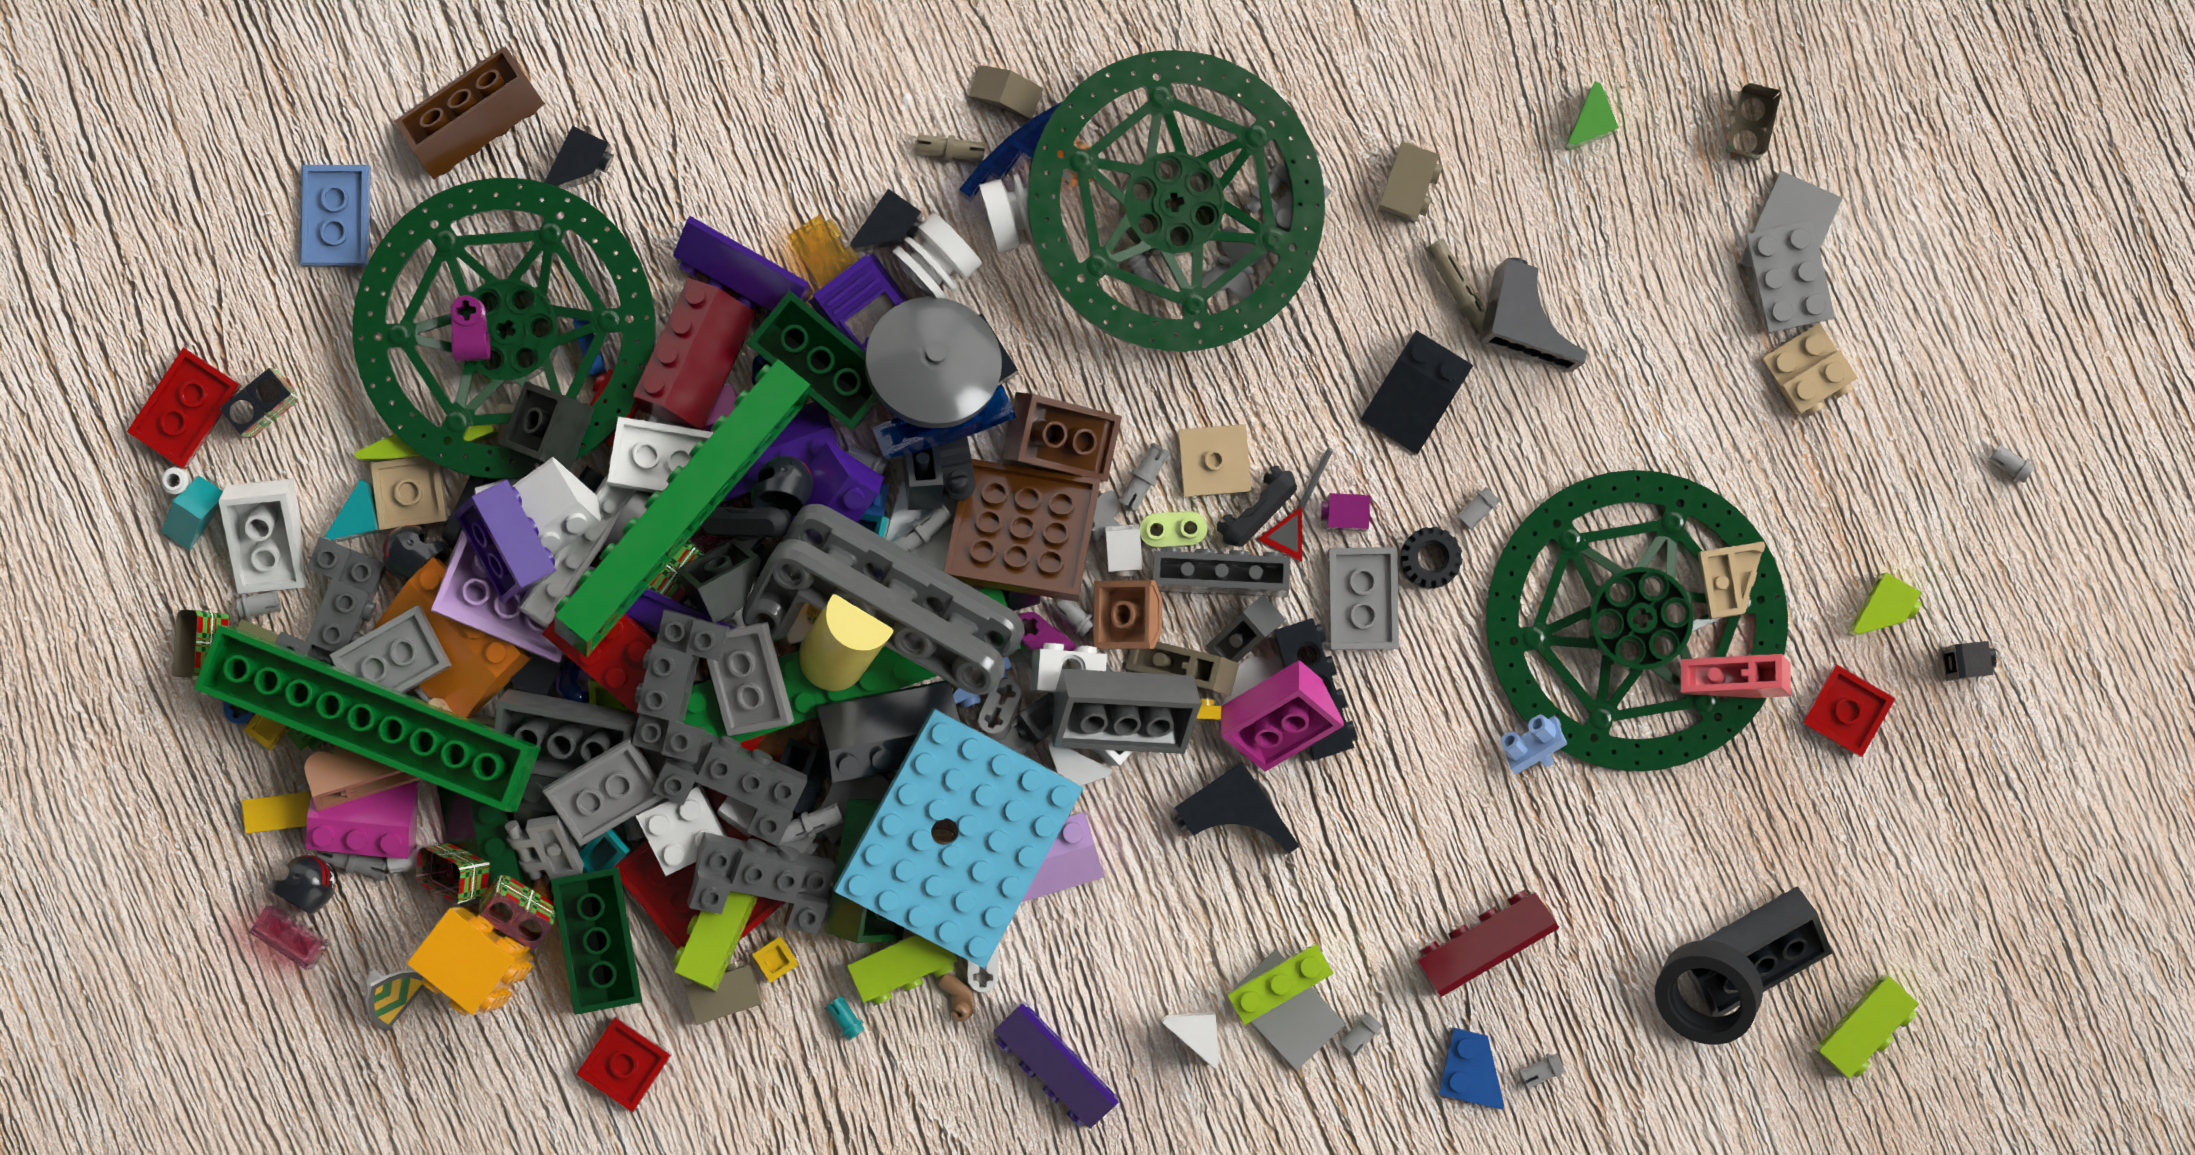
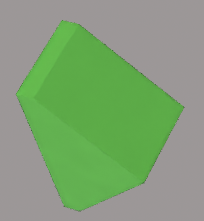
M1595 81L1590 88L1565 146L1570 151L1615 134L1619 128L1601 83Z

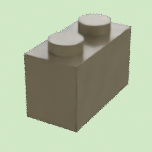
M1401 141L1377 210L1416 223L1419 214L1426 216L1432 197L1426 195L1429 184H1437L1443 165L1437 164L1440 154Z
M742 960L727 966L717 992L693 982L684 986L696 1025L765 1003L753 965L744 967Z

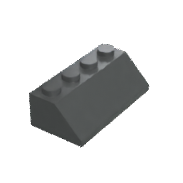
M1061 669L1054 693L1053 747L1185 754L1201 706L1194 676Z

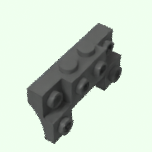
M319 537L307 569L331 578L327 591L306 641L280 631L276 644L335 666L330 654L363 636V634H360L364 621L369 622L374 614L376 603L373 602V599L386 568L384 563L377 559Z
M664 610L656 644L652 645V649L646 651L643 660V669L646 670L644 683H639L635 694V703H639L637 708L639 718L632 745L661 752L662 755L693 763L698 762L699 757L697 756L700 743L706 728L681 721L685 720L699 657L722 661V650L730 627L705 621L688 614Z
M706 731L702 735L697 756L699 757L698 762L693 763L666 756L652 787L653 793L684 805L694 782L702 784L755 807L756 810L747 827V833L777 846L779 845L793 817V810L807 783L806 774L773 761L772 757L764 751L754 749L752 752L741 747V744L731 737L722 736L720 738Z
M704 832L698 848L696 869L687 904L689 908L722 914L730 890L789 903L783 922L785 927L818 935L829 905L826 896L837 868L832 859L800 853L797 849L790 846L777 848L768 846L765 842L758 839L745 841Z

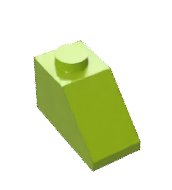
M1887 572L1880 574L1851 625L1848 634L1856 636L1906 622L1907 618L1912 620L1922 602L1918 601L1922 592Z

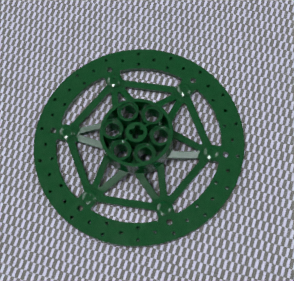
M1166 50L1133 55L1116 61L1084 80L1062 101L1045 125L1034 150L1027 182V213L1032 241L1048 278L1066 302L1085 320L1104 333L1141 348L1163 352H1192L1211 349L1236 341L1263 326L1288 304L1301 287L1316 258L1325 219V193L1321 168L1312 141L1292 108L1274 89L1256 75L1230 61L1193 51ZM1153 74H1157L1159 76L1158 81L1153 79ZM1186 84L1217 92L1243 107L1255 117L1256 121L1247 128L1172 97L1170 85ZM1140 88L1146 90L1147 102L1086 151L1074 146V141L1083 127L1101 108L1128 92ZM1173 111L1234 134L1236 139L1197 157L1189 155ZM1146 115H1151L1146 156L1142 164L1137 165L1098 157L1100 152ZM1163 117L1174 152L1159 154L1157 153V146ZM1269 121L1274 122V128L1268 125ZM1271 140L1274 141L1282 156L1290 183L1292 205L1289 232L1276 228L1263 151V146ZM1241 148V151L1223 175L1218 178L1208 166V163ZM1058 151H1062L1064 153L1063 158L1058 157ZM1249 156H1252L1254 161L1263 224L1224 199L1223 191ZM1161 163L1167 164L1172 168V179H1165L1160 175L1159 165ZM1097 169L1128 174L1129 176L1120 190ZM1063 170L1076 174L1090 255L1081 263L1078 262L1070 247L1061 216L1060 189ZM1191 176H1197L1202 179L1204 183L1202 192L1192 189L1190 186ZM1089 179L1095 181L1119 202L1118 208L1121 221L1103 247L1099 245ZM1135 184L1143 185L1148 193L1146 200H1139L1135 197L1133 193V186ZM1170 197L1171 202L1176 201L1178 207L1174 209L1173 212L1171 211V207L1166 208L1165 202L1168 201ZM1197 209H1202L1208 213V225L1205 226L1198 223L1195 217ZM1227 214L1255 232V234L1219 231L1223 215ZM1141 217L1148 218L1152 222L1153 230L1151 234H1146L1140 230L1138 222ZM1171 230H1178L1183 234L1184 243L1182 246H1176L1171 242ZM1126 232L1136 245L1112 255L1111 252ZM1207 241L1254 244V248L1206 288L1202 287L1203 244ZM1289 244L1294 245V251L1289 249ZM1268 251L1278 256V261L1270 274L1249 296L1226 310L1212 315L1208 313L1206 301L1261 255ZM1143 252L1161 256L1180 291L1177 292L1117 268L1116 264ZM1188 253L1192 254L1191 286L1175 259L1177 256ZM1079 275L1084 277V282L1078 281ZM1106 275L1181 305L1183 318L1167 319L1138 312L1109 296L1097 286V281ZM1195 321L1200 323L1199 329L1194 327Z
M489 178L456 185L433 195L405 214L389 230L371 256L360 280L353 313V346L359 375L368 397L388 427L408 446L436 464L459 473L490 479L524 478L536 469L537 464L542 465L545 463L505 446L483 445L464 439L469 426L509 423L512 413L475 415L476 410L503 383H517L523 388L525 381L531 383L530 379L544 371L550 390L562 394L552 363L559 346L595 333V337L565 395L576 400L608 334L622 333L621 350L617 365L605 390L592 406L595 409L590 425L578 450V456L575 460L577 461L602 444L616 430L618 417L626 418L636 403L633 394L654 351L656 340V316L649 281L641 261L621 231L602 212L575 194L554 185L521 178ZM495 211H517L544 217L540 230L457 236L451 227L453 223L464 218ZM564 213V217L557 219V214ZM437 221L438 227L432 228V223ZM568 230H572L589 244L604 262L616 286L621 304L620 307L607 309L562 243ZM427 240H431L437 250L400 323L387 324L389 303L401 272L415 252ZM534 242L533 246L507 279L495 277L465 250L467 246ZM543 252L538 287L522 282L521 278ZM555 253L558 254L593 306L592 311L552 305L547 299L553 255ZM457 258H460L482 277L485 283L474 291L469 292ZM444 261L448 264L459 297L468 295L481 302L487 296L497 297V306L493 311L486 312L490 339V354H499L501 356V363L495 370H488L485 367L486 360L465 361L455 403H451L415 349L418 345L452 353L451 342L419 335L420 333L451 325V313L414 323ZM522 293L530 294L531 304L526 309H517L515 300L518 295ZM469 303L467 304V309L461 310V315L467 317L468 320H470V314L476 313V309L471 307ZM633 316L634 319L633 322L627 323L626 318ZM558 317L589 321L590 323L561 334ZM540 321H547L550 324L549 333L541 338L534 335L535 325ZM513 324L511 328L515 330L514 336L507 335L503 339L505 335L501 333V329L503 327L509 328ZM382 334V339L377 341L376 335ZM402 348L447 415L442 426L437 427L429 421L406 396L392 368L388 353L389 349ZM526 351L534 352V363L527 368L520 367V355ZM478 372L490 379L491 381L466 405L474 373ZM451 437V443L445 444V439Z
M1627 470L1592 476L1566 487L1540 504L1525 518L1503 549L1494 569L1486 605V633L1492 665L1508 700L1527 724L1539 714L1547 719L1554 716V714L1558 715L1557 719L1561 723V731L1567 741V745L1559 749L1564 753L1586 763L1621 771H1652L1680 766L1702 758L1734 738L1749 724L1767 698L1728 696L1724 702H1721L1716 696L1684 694L1685 698L1681 700L1622 710L1617 709L1618 704L1644 670L1651 669L1681 692V679L1668 670L1665 664L1672 661L1678 655H1680L1681 659H1692L1687 647L1691 633L1721 619L1709 620V615L1706 614L1694 620L1691 602L1707 604L1705 593L1685 591L1676 580L1677 542L1680 541L1698 563V552L1702 551L1684 529L1689 516L1708 527L1727 547L1757 542L1765 543L1764 552L1761 554L1757 567L1756 579L1749 594L1748 606L1745 614H1743H1753L1755 617L1754 637L1750 656L1785 655L1788 636V609L1782 577L1775 559L1754 525L1735 506L1709 488L1686 478L1656 471ZM1677 500H1681L1683 502L1682 507H1678L1676 505ZM1647 503L1664 507L1661 520L1586 533H1579L1572 523L1573 520L1586 513L1615 504ZM1553 521H1559L1560 527L1555 528ZM1656 532L1655 538L1636 566L1626 570L1589 546L1590 542ZM1552 539L1561 548L1533 626L1522 628L1519 626V607L1525 580L1538 554L1548 541ZM1666 540V571L1648 568V565ZM1582 554L1611 572L1612 576L1598 586ZM1571 559L1592 599L1588 607L1551 624H1546L1568 560ZM1647 578L1657 580L1660 585V592L1655 597L1649 596L1644 591L1643 586ZM1613 584H1621L1625 587L1627 596L1623 602H1616L1611 598L1610 588ZM1758 596L1763 597L1764 601L1762 604L1757 602ZM1670 604L1677 605L1681 609L1682 617L1678 623L1669 621L1665 615L1666 608ZM1637 610H1641V615L1646 614L1648 617V621L1643 623V628H1639V623L1634 624L1632 621V617L1638 613ZM1603 615L1609 616L1614 620L1615 629L1611 634L1601 632L1598 627V621ZM1741 615L1727 617L1728 620L1714 657H1726ZM1583 619L1587 621L1589 638L1552 635ZM1658 636H1663L1670 642V650L1666 655H1661L1654 649V641ZM1510 638H1516V645L1510 644ZM1624 642H1631L1637 649L1636 657L1631 661L1621 656L1620 647ZM1551 646L1598 650L1602 656L1596 700H1593L1553 653ZM1537 649L1590 713L1585 725H1581L1567 716L1545 695L1528 667L1524 652ZM1616 665L1628 670L1629 674L1609 701H1607L1611 666ZM1692 708L1701 716V721L1679 732L1657 738L1627 739L1609 734L1613 721ZM1716 713L1720 714V721L1714 719ZM1592 734L1597 736L1596 742L1590 740Z

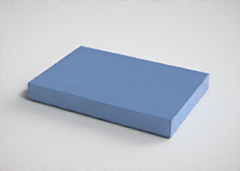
M301 166V266H367L370 255L371 166Z

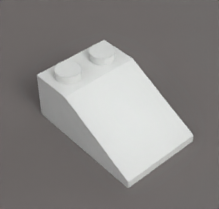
M284 479L226 485L218 501L237 593L304 588L305 573L300 512L294 480Z

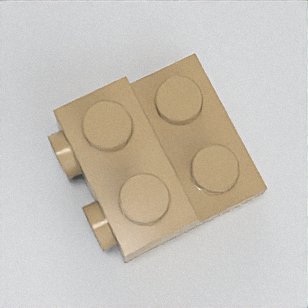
M1820 323L1761 358L1764 366L1796 416L1804 411L1808 417L1826 406L1822 400L1832 394L1837 399L1854 389L1851 382L1858 379L1841 350L1836 349Z

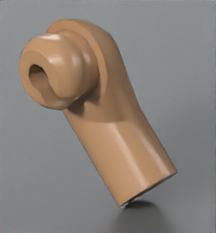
M949 972L946 973L938 986L952 995L953 1009L951 1013L953 1018L960 1022L966 1021L972 1016L975 1009L973 991Z

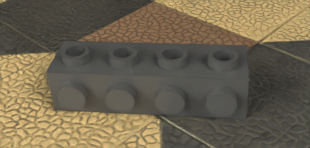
M1163 547L1161 551H1154L1153 580H1155L1159 591L1249 596H1262L1264 594L1270 597H1288L1291 557H1283V553L1263 552V556L1249 555L1248 551L1231 550L1229 554H1218L1212 549H1195V552H1181L1180 548Z

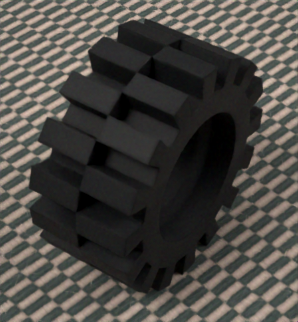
M1434 526L1431 528L1424 527L1415 531L1405 541L1401 549L1400 563L1402 564L1403 573L1407 575L1411 583H1415L1421 588L1435 589L1448 584L1458 574L1463 560L1461 557L1462 549L1459 547L1456 537L1450 535L1449 531ZM1435 545L1442 550L1444 563L1441 568L1435 571H1428L1421 567L1418 561V554L1422 547Z

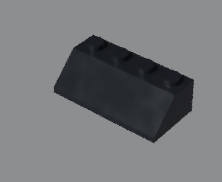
M946 680L815 705L822 769L831 782L834 783L898 770L932 707L960 721L949 682Z
M1798 886L1703 939L1727 944L1743 953L1756 967L1761 977L1763 992L1833 953L1817 911ZM1696 968L1687 971L1712 1016H1722L1740 1006V997L1736 987L1723 974L1706 968Z

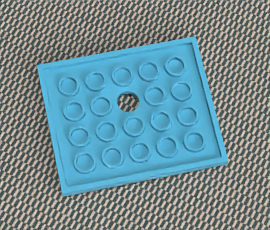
M932 707L833 890L985 969L1079 798L1083 787ZM945 818L953 820L957 825L955 839L948 844L935 842L931 835L934 823Z

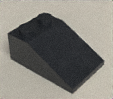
M1415 330L1360 420L1418 455L1474 365Z

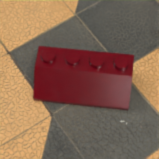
M688 278L633 394L641 411L691 429L704 430L757 313L720 288Z
M1524 889L1509 897L1507 901L1510 905L1497 911L1494 906L1477 916L1480 922L1468 928L1465 923L1449 932L1450 940L1441 945L1434 941L1419 950L1421 956L1415 959L1436 996L1442 997L1560 928L1536 892L1527 894Z

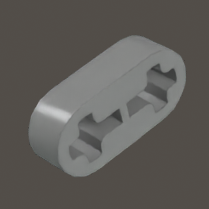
M1008 679L1001 680L998 687L989 693L979 714V732L996 741L1006 737L1021 706V688L1016 682ZM1007 692L1012 693V697L1006 699L1004 706L1001 705V696H1005ZM996 715H998L999 725H995L993 729L988 728V723L992 724Z

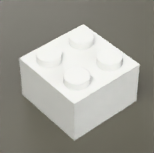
M694 782L684 805L664 798L636 814V818L666 876L697 862L698 848L704 832L727 837L702 785Z

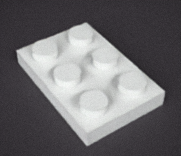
M618 417L607 485L651 493L656 491L662 493L669 484L666 480L673 470L679 465L684 468L691 459L689 453L700 440L706 443L713 432Z

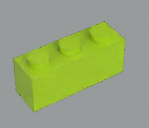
M730 890L722 914L701 910L699 916L694 915L687 929V934L690 935L685 948L681 946L675 955L673 966H676L674 973L679 977L717 992L757 901V896Z
M916 934L849 964L847 967L863 1003L871 1000L873 1006L891 999L890 991L902 986L906 992L924 984L921 977L934 972L937 978L955 970L952 963L959 959L955 953Z
M1314 943L1228 992L1226 995L1242 1023L1246 1025L1334 973L1317 943Z
M1882 975L1814 1050L1843 1077L1850 1079L1854 1075L1858 1078L1869 1067L1870 1062L1868 1059L1876 1050L1881 1053L1890 1045L1894 1039L1891 1034L1900 1025L1904 1028L1914 1019L1917 1014L1914 1009L1919 1003L1889 975Z

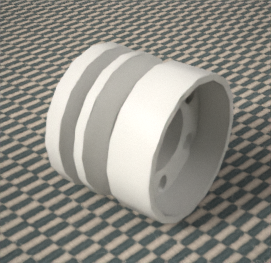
M1018 174L1013 175L1014 191L1007 192L1001 179L979 185L998 253L1020 248L1019 232L1026 230L1029 239L1033 243L1028 223L1027 187H1022Z
M933 212L918 226L925 242L920 245L912 238L907 237L904 241L913 253L909 255L899 246L892 253L898 260L904 274L923 293L931 297L947 298L938 285L942 282L949 290L954 292L957 288L949 274L955 271L967 279L982 265V261L954 229L938 214Z

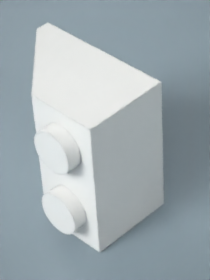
M554 457L513 485L521 496V506L527 517H531L537 525L538 537L542 545L547 547L552 555L601 522L598 496Z

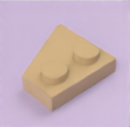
M1764 542L1698 552L1709 620L1745 614L1750 599L1749 594L1756 579L1760 557L1764 552Z

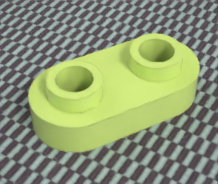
M1193 511L1153 513L1145 517L1140 525L1142 541L1153 548L1194 546L1202 542L1207 533L1205 519L1202 515ZM1186 523H1195L1197 531L1194 534H1187L1184 531ZM1152 525H1161L1163 533L1160 536H1153L1150 532Z

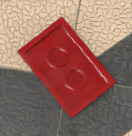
M183 347L127 432L186 470L223 415L219 408L234 397L242 385Z

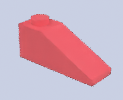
M1783 654L1681 659V693L1747 698L1791 696V663Z

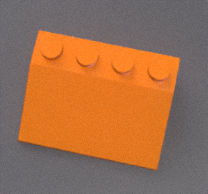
M432 557L407 581L371 631L413 607L421 606L452 666L419 684V687L430 699H444L453 713L471 719L532 658L520 647L430 611L448 566L445 562Z

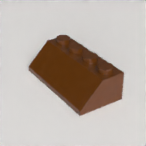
M504 46L394 122L412 152L434 180L440 175L450 172L456 164L468 156L478 153L484 145L496 137L506 134L512 126L524 118L534 115L545 103L507 47Z

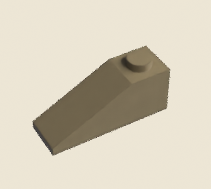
M1157 642L1154 649H1131L1125 669L1139 673L1194 676L1197 688L1231 696L1240 663L1220 656Z

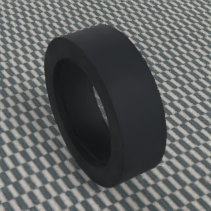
M1712 940L1692 941L1674 950L1666 960L1655 985L1656 1005L1665 1022L1681 1036L1694 1042L1709 1045L1729 1043L1744 1035L1751 1027L1763 998L1761 977L1753 963L1732 946ZM1696 968L1717 971L1726 976L1736 987L1740 997V1007L1729 1015L1719 1017L1699 1013L1683 1000L1678 989V977L1684 972Z

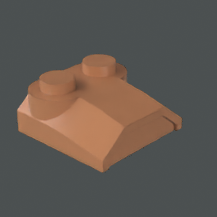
M1155 580L1094 581L1093 647H1097V649L1118 650L1154 649L1162 633V596Z

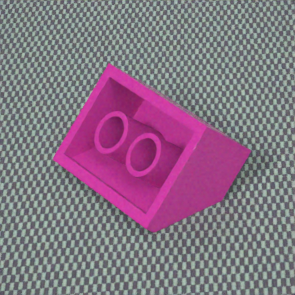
M1300 660L1221 706V737L1264 772L1343 727V720L1322 679Z
M419 781L320 811L316 810L311 795L307 816L306 849L408 859L416 845Z

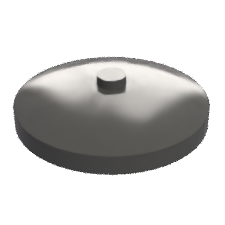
M921 297L905 301L893 307L876 323L870 334L865 351V373L868 384L877 400L897 418L919 427L947 428L972 419L990 402L1001 376V351L989 325L970 308L946 298Z

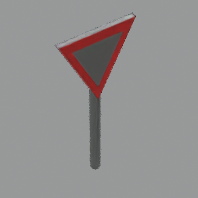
M1332 448L1326 449L1297 509L1257 540L1302 562V512L1333 453Z

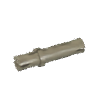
M1443 237L1426 247L1425 250L1457 302L1455 305L1457 310L1463 312L1474 334L1477 336L1482 332L1486 313L1479 300L1481 296L1479 292L1475 293Z

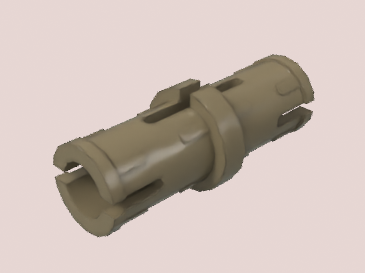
M918 133L916 155L942 157L947 162L957 159L983 164L985 142L959 140L954 135L944 138Z

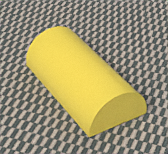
M833 594L800 645L798 657L801 670L806 678L819 688L829 691L847 689L861 678L894 630L836 594Z

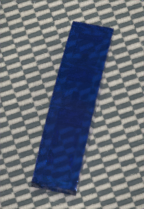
M1062 102L1032 118L998 145L960 187V195L972 202L980 190L979 185L984 184L990 175L996 180L1001 179L1003 181L1020 156L1031 163L1036 144L1045 125Z
M1000 384L997 386L987 406L972 419L959 425L947 428H925L912 425L896 417L872 428L884 458L889 459L968 437L1014 419L1017 416L1003 385Z

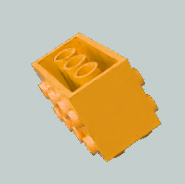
M465 906L449 908L406 964L424 977L421 981L424 986L435 994L439 992L446 994L451 998L449 1005L460 1014L466 1016L467 1013L476 1015L486 1013L487 1011H495L497 1008L501 1009L513 994L509 991V988L514 982H522L534 966L530 964V961L534 958V955L529 952V947L496 929L492 923L479 915V912L473 907Z

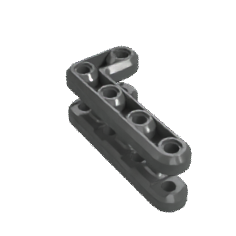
M809 504L802 507L796 514L782 541L767 560L742 610V619L745 626L768 622L772 640L776 641L787 635L804 604L808 603L822 611L832 595L836 594L894 630L885 643V647L974 695H985L993 692L998 687L1005 672L1003 658L1012 655L1018 649L1025 632L1020 617L1008 607L821 504Z

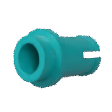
M843 996L833 1000L832 1004L829 1003L825 1007V1010L828 1011L841 1030L840 1036H845L847 1041L852 1040L865 1030L862 1026L863 1020L857 1019Z

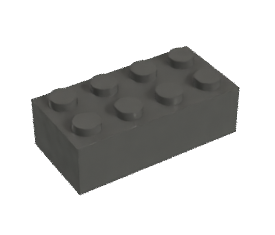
M508 689L497 701L494 729L540 746L541 749L532 773L561 778L629 737L634 739L639 717L632 711Z

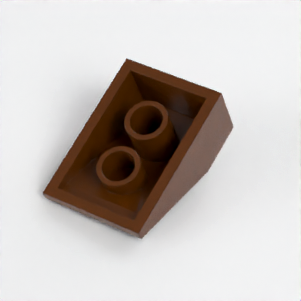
M1016 392L1001 458L1108 482L1122 416L1035 394Z

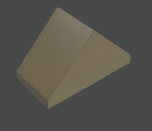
M980 65L969 98L1032 120L1043 88L1011 70Z

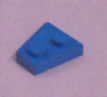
M1453 1027L1439 1087V1095L1504 1109V1101L1487 1035Z

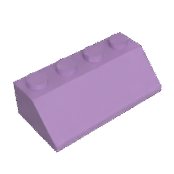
M1085 812L1069 816L1066 819L1021 902L1104 877Z

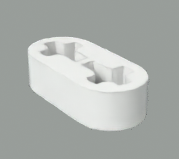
M999 943L986 965L987 973L993 974V980L987 981L986 987H981L980 982L973 978L974 974L980 972V966L968 960V982L977 992H989L998 983Z

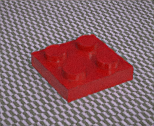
M1835 664L1801 724L1858 757H1863L1896 698Z
M614 1017L577 1072V1075L631 1112H634L672 1054L618 1017Z

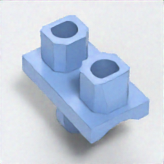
M1539 714L1528 723L1529 731L1520 736L1517 732L1511 731L1501 737L1510 769L1515 774L1522 772L1539 761L1545 767H1550L1554 764L1551 754L1567 745V741L1561 731V723L1555 715L1547 719Z

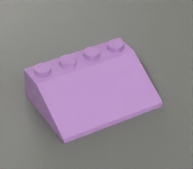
M462 530L430 611L553 662L559 663L563 652L542 635L546 628H543L517 608L528 590L503 604ZM589 566V567L587 568V570H588L589 568H590L591 570H593V571L595 570V568H593V567H591V566ZM578 585L575 586V588L569 595L570 597H572L573 594L578 590Z

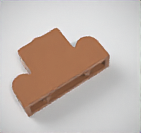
M333 744L334 754L325 751L316 752L306 760L304 765L305 775L317 811L421 780V778Z

